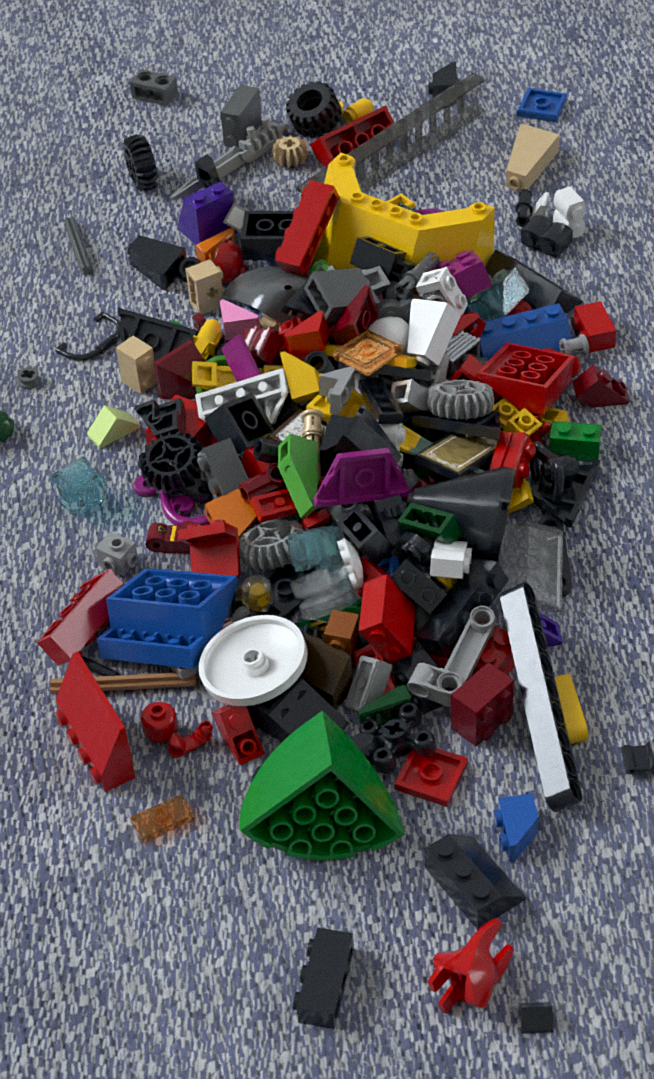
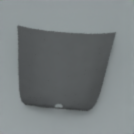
M279 266L256 268L242 273L231 281L222 293V296L250 305L269 317L285 323L303 315L298 313L295 316H289L281 312V310L310 277L283 271ZM286 285L292 286V288L289 290H285L284 287Z

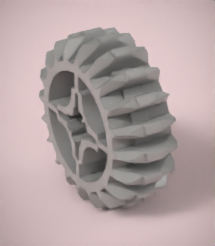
M464 379L446 380L445 382H438L429 388L427 402L429 411L440 418L457 420L476 419L477 417L488 415L493 410L494 394L492 387L481 381Z
M278 518L277 520L266 521L258 525L254 524L253 528H248L246 533L241 534L238 540L240 558L248 568H253L254 570H275L277 567L283 568L286 564H293V560L300 559V555H303L307 548L306 533L302 524H299L297 520H291V518L284 520Z

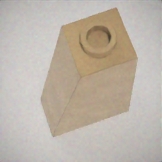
M521 124L506 169V187L521 192L522 189H529L559 152L560 135Z

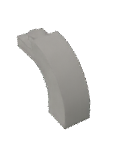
M444 353L439 366L428 365V367H425L426 370L432 371L431 381L420 380L418 384L410 379L392 383L391 395L402 413L429 410L427 402L429 388L438 382H445L447 380L446 374L450 356Z

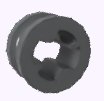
M26 367L18 372L19 385L22 388L32 389L39 385L40 378L37 369Z

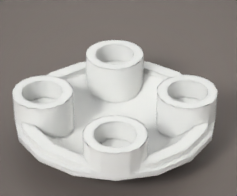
M343 538V540L337 541L352 586L354 589L362 588L363 567L354 547Z

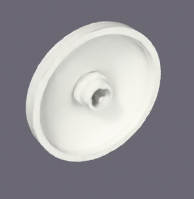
M258 615L244 618L228 625L209 641L200 657L199 675L207 692L219 702L233 706L260 704L282 694L300 677L307 662V645L299 628L285 618L273 615Z

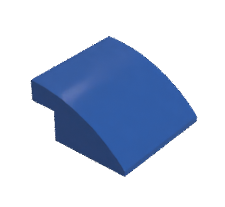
M145 568L106 599L111 628L97 638L100 658L194 669L199 664L201 654L206 645L222 629L236 590L237 576Z

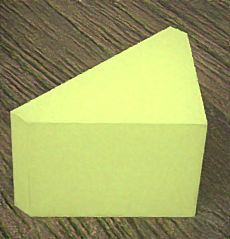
M104 405L88 430L87 436L101 449L139 429L140 424L128 412Z

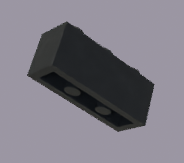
M318 927L315 939L310 938L307 947V957H310L308 965L303 964L300 974V983H303L301 992L296 991L293 999V1010L297 1011L298 1023L335 1029L354 953L353 933Z

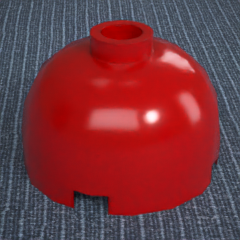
M228 239L222 242L213 261L216 267L219 266L223 273L222 285H229L231 281L245 273L247 265L244 264L245 260H243L241 247Z

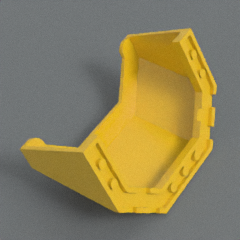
M340 153L329 163L324 183L333 185L340 197L314 256L312 265L315 261L318 262L319 259H325L333 265L335 270L357 268L350 264L357 237L370 236L407 252L405 259L416 265L429 252L435 253L431 258L432 260L438 256L439 262L444 260L450 261L456 258L458 253L465 250H473L483 261L484 266L487 265L494 253L495 207L482 202H476L468 208L422 215L362 193L353 170L355 168V159L352 156ZM413 289L414 295L419 296L417 289Z

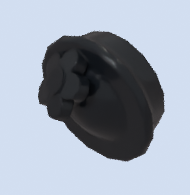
M186 257L181 260L177 267L179 278L187 283L186 268L199 264L201 261L196 257Z

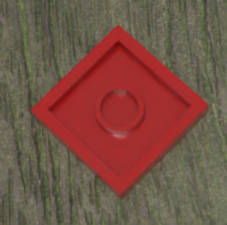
M412 748L394 783V790L448 807L468 766V758L439 748L436 749L433 755L422 757Z

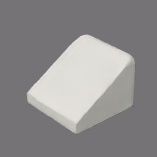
M545 192L533 206L530 220L536 215L547 216L549 211V192Z

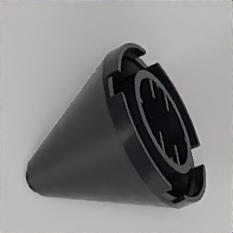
M503 466L415 488L414 494H408L406 508L410 503H415L454 514L463 535L458 541L468 542L467 548H472L471 559L478 558L497 561L498 563L508 507L511 500L515 468Z

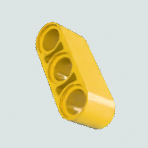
M571 675L554 676L570 744L588 741L587 724Z

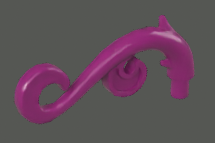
M142 475L136 478L133 488L137 495L141 497L156 495V489L145 487L147 482L143 479ZM160 490L161 508L165 517L173 525H182L183 521H193L194 524H201L202 526L210 525L206 515H198L194 518L181 516L188 515L194 511L195 504L191 497L178 495L170 500L169 494ZM178 508H180V515L175 511Z

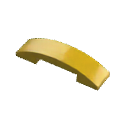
M192 362V386L212 390L237 382L230 366H217L216 362ZM264 365L263 368L258 369L261 374H265L281 368L284 369V367Z

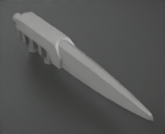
M263 117L261 119L263 125L260 127L261 131L255 130L254 126L247 127L248 135L246 136V141H238L239 148L236 146L228 149V152L214 161L219 178H223L246 163L253 162L271 150L276 140L282 139V133L287 131L286 125L270 122L269 117ZM194 175L173 193L170 199L176 200L204 188V183L197 180V175Z

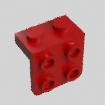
M212 520L210 525L190 524L187 525V529L177 530L178 541L190 545L191 572L237 576V579L240 577L238 528L226 523L225 520Z

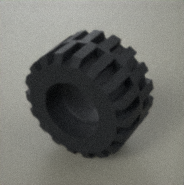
M311 81L306 85L305 83L302 84L300 88L294 90L293 94L289 95L290 100L286 102V112L295 130L299 134L302 133L305 137L309 135L310 138H315L317 135L319 137L323 136L326 132L328 134L331 132L330 129L335 128L337 122L341 120V105L333 88L329 87L327 83L322 84L321 81L316 83Z

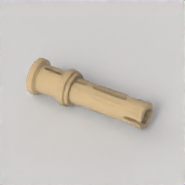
M308 409L301 414V419L304 422V430L301 433V437L317 442V453H319L317 474L319 475V480H321L319 449L320 441L324 437V432L321 429V421H323L324 415L320 410Z

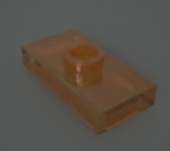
M182 794L130 817V822L142 844L194 820V815Z

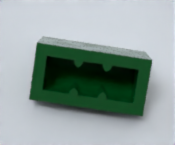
M410 503L397 521L404 531L449 544L458 541L463 536L454 514L415 503Z

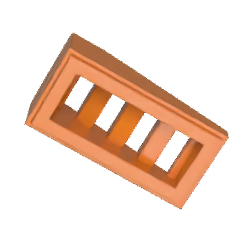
M230 228L196 244L197 258L201 262L209 259L213 262L225 239L236 243L235 229Z

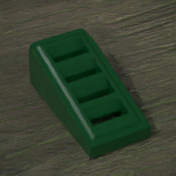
M405 684L394 688L359 709V726L367 719L376 720L380 726L385 725L390 720L400 719V707L405 703L412 702V697Z

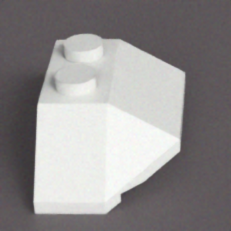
M281 368L196 394L199 418L204 420L206 416L222 404L253 393L272 425L275 424L289 393L284 369Z

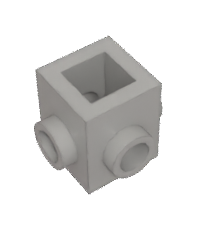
M109 532L95 548L98 565L106 570L111 569L122 576L133 568L138 561L135 542L112 532Z

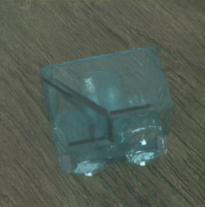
M516 268L509 271L503 269L493 277L488 275L493 286L466 298L468 302L467 312L475 311L483 321L506 316L530 291Z

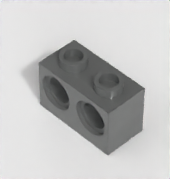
M140 69L130 81L132 99L168 106L178 94L176 76Z

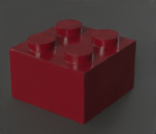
M488 662L451 694V729L474 746H477L483 740H488L498 726L502 723L506 724L513 716L514 680Z

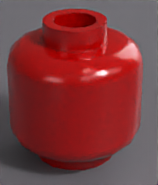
M154 702L143 709L140 720L143 733L149 741L163 743L169 741L173 733H177V715L170 704Z

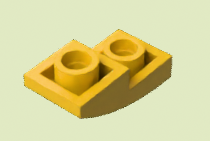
M505 398L493 406L492 411L500 412V427L506 431L513 433L525 432L530 436L542 426V423L524 408L519 411Z

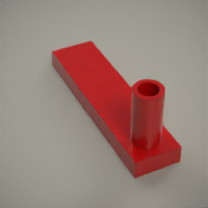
M324 479L319 480V483L317 485V492ZM287 488L251 497L250 505L260 523L298 514Z

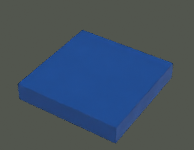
M528 88L517 110V116L557 123L567 101V94Z

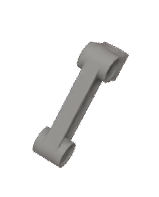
M477 606L474 608L445 668L439 669L426 663H418L407 684V689L418 697L427 698L443 706L451 707V694L471 677L489 639L493 635L495 615L492 609L487 606ZM478 622H485L487 624L481 625ZM450 687V688H453V689H455V690H453V691H446V690H444V689Z

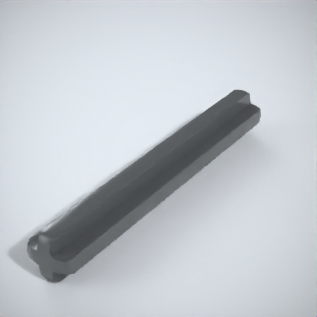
M73 216L70 218L66 217L64 219L65 227L81 274H91L93 271L76 219Z

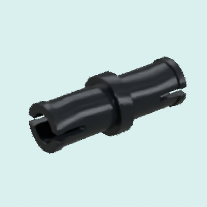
M522 189V192L519 191V199L515 207L517 212L516 224L520 227H524L530 221V214L533 211V204L531 203L532 192L528 189Z

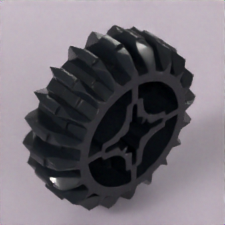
M135 134L125 138L123 141L124 158L127 170L136 189L142 192L156 188L159 182L158 170L147 138L142 134Z
M179 430L175 435L171 431H169L167 436L160 434L158 440L151 439L152 445H145V452L140 453L141 461H139V467L142 471L143 479L146 480L150 487H154L157 492L163 490L167 494L172 489L177 494L179 488L186 490L188 484L195 485V479H202L201 472L203 471L198 465L197 454L203 449V446L196 437H192L189 433L183 435Z

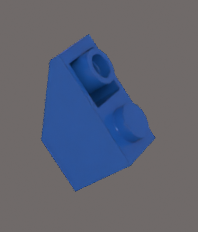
M533 793L498 798V810L493 811L496 828L501 827L502 834H499L500 848L502 852L507 851L509 862H515L538 833L539 817Z

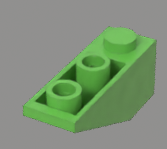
M289 434L278 446V469L300 518L305 519L317 509L313 503L319 483V475L317 474V464L319 462L317 442Z

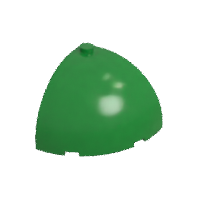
M323 711L290 734L267 758L247 790L239 819L240 831L259 845L267 849L273 847L285 851V855L308 860H337L355 857L354 853L370 848L371 851L378 850L405 835L400 815L382 780L355 743Z

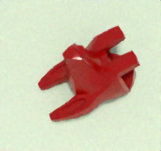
M493 919L480 927L465 947L451 952H438L433 957L435 971L428 980L431 991L437 992L448 979L451 983V986L438 1002L439 1008L443 1013L447 1014L457 1001L468 1003L477 1008H486L494 986L506 971L514 952L513 946L509 944L505 945L494 958L489 951L493 939L502 926L501 920Z

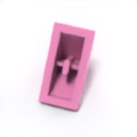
M224 299L220 301L225 340H232L238 334L243 335L246 328H253V326L260 328L259 315Z

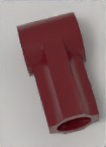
M278 462L272 463L267 471L240 483L238 489L245 503L250 505L251 497L286 489L287 487L278 469Z

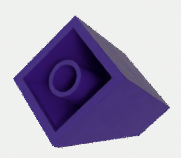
M219 182L184 198L178 229L196 245L232 228L223 223L234 203L233 192L225 184Z

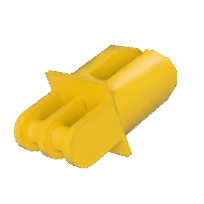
M215 319L207 320L197 336L193 335V342L205 362L209 355L216 356L215 349L222 338L221 326Z

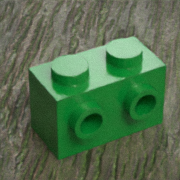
M552 421L549 450L558 456L569 455L570 458L575 457L577 461L592 462V459L599 460L602 425Z

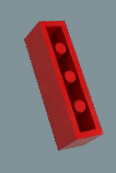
M309 180L307 187L303 189L301 201L293 212L292 222L285 230L283 243L276 251L275 261L281 270L302 276L307 275L340 197L333 185Z

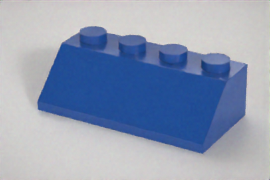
M558 303L484 321L486 326L480 337V356L478 359L482 364H485L506 342L538 349L549 348L561 352L559 341L563 338L566 340L573 339L568 318Z

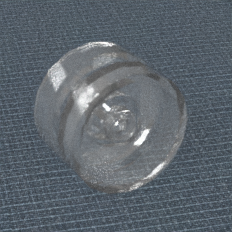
M336 564L316 570L290 584L294 596L298 599H305L299 606L304 620L329 615L332 613V610H342L358 600L353 586L342 585L349 578L345 564Z

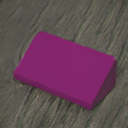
M241 334L236 335L223 346L222 352L237 382L261 375Z

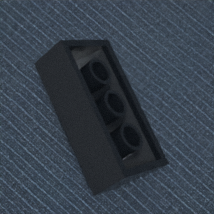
M496 249L485 266L492 285L498 288L500 285L505 287L503 292L513 298L519 296L522 298L521 301L529 303L531 307L534 306L538 309L559 303L566 314L582 303V300L519 260Z

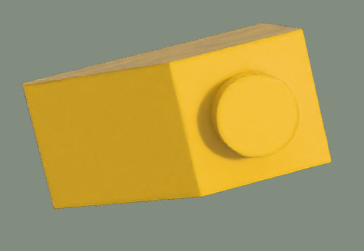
M285 351L280 352L292 400L296 403H301L314 399L319 394V377L323 373L319 374L314 367Z

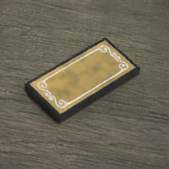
M449 433L415 454L414 462L450 480L467 476L492 460L498 440L480 436L469 438L465 437L462 433Z

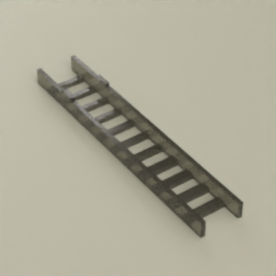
M471 73L349 152L348 155L355 159V173L361 192H365L443 139H449L457 133L458 129L484 113V109L474 104L465 108V94L482 84L485 78ZM457 104V114L451 118V107ZM443 109V124L437 127L436 113ZM429 118V133L422 137V122ZM415 127V142L408 146V131ZM400 137L401 151L394 155L393 141ZM386 146V161L379 165V150ZM371 156V171L365 174V159ZM328 166L298 185L296 190L302 193L303 189L307 187L309 180L324 183Z

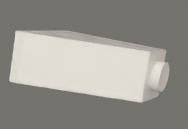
M412 300L407 353L417 358V364L424 367L440 365L461 313L446 302Z

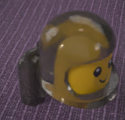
M257 574L248 577L243 584L239 585L231 603L232 613L234 614L242 606L257 612L269 611L274 605V596L271 593L272 586L269 579Z

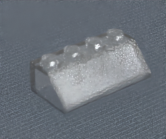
M523 521L505 527L502 540L501 568L509 581L500 593L518 584L527 582L535 593L539 613L545 616L562 611L563 532L560 529ZM499 596V607L502 609L501 600Z

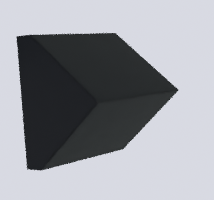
M551 1002L519 1003L522 1034L553 1032V1008Z

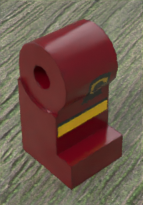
M183 521L182 525L151 524L148 528L145 544L147 549L152 552L190 554V545L178 541L177 530L187 529V525L194 524L193 521Z

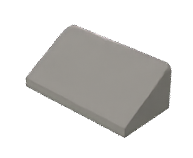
M361 655L344 707L358 711L383 696L392 665Z

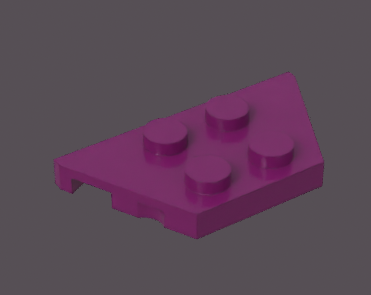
M388 448L338 453L314 497L313 503L316 508L382 500L396 495L408 497V494L412 493Z

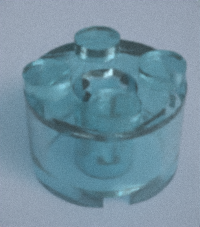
M84 456L75 459L50 477L52 489L57 488L60 493L57 499L74 516L76 514L81 516L105 500L104 486L107 485L106 479L101 473L94 471Z
M339 526L306 529L302 534H298L297 531L287 534L292 566L295 567V571L311 569L310 567L317 566L318 564L320 568L335 566V563L343 562L337 541L341 540Z

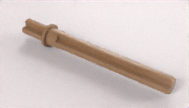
M177 673L94 677L102 691L192 687L197 683L196 674L183 680ZM63 678L50 679L51 694H58Z

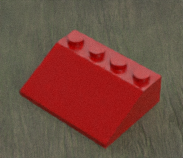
M506 342L476 372V378L492 387V390L519 410L525 408L533 416H540L547 412L572 383L575 356Z
M77 651L72 654L56 697L58 711L55 712V716L61 727L66 726L68 729L66 735L71 745L78 746L79 750H77L82 764L90 766L89 773L94 784L100 783L103 790L107 792L135 779L125 726Z

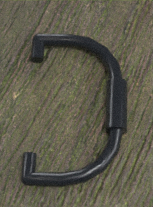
M101 312L94 317V321L98 322L105 318L113 322L117 327L114 335H110L95 347V350L86 354H72L65 351L64 349L67 347L65 342L59 345L55 352L73 360H86L98 354H103L117 342L120 336L119 328H121V322L114 316Z

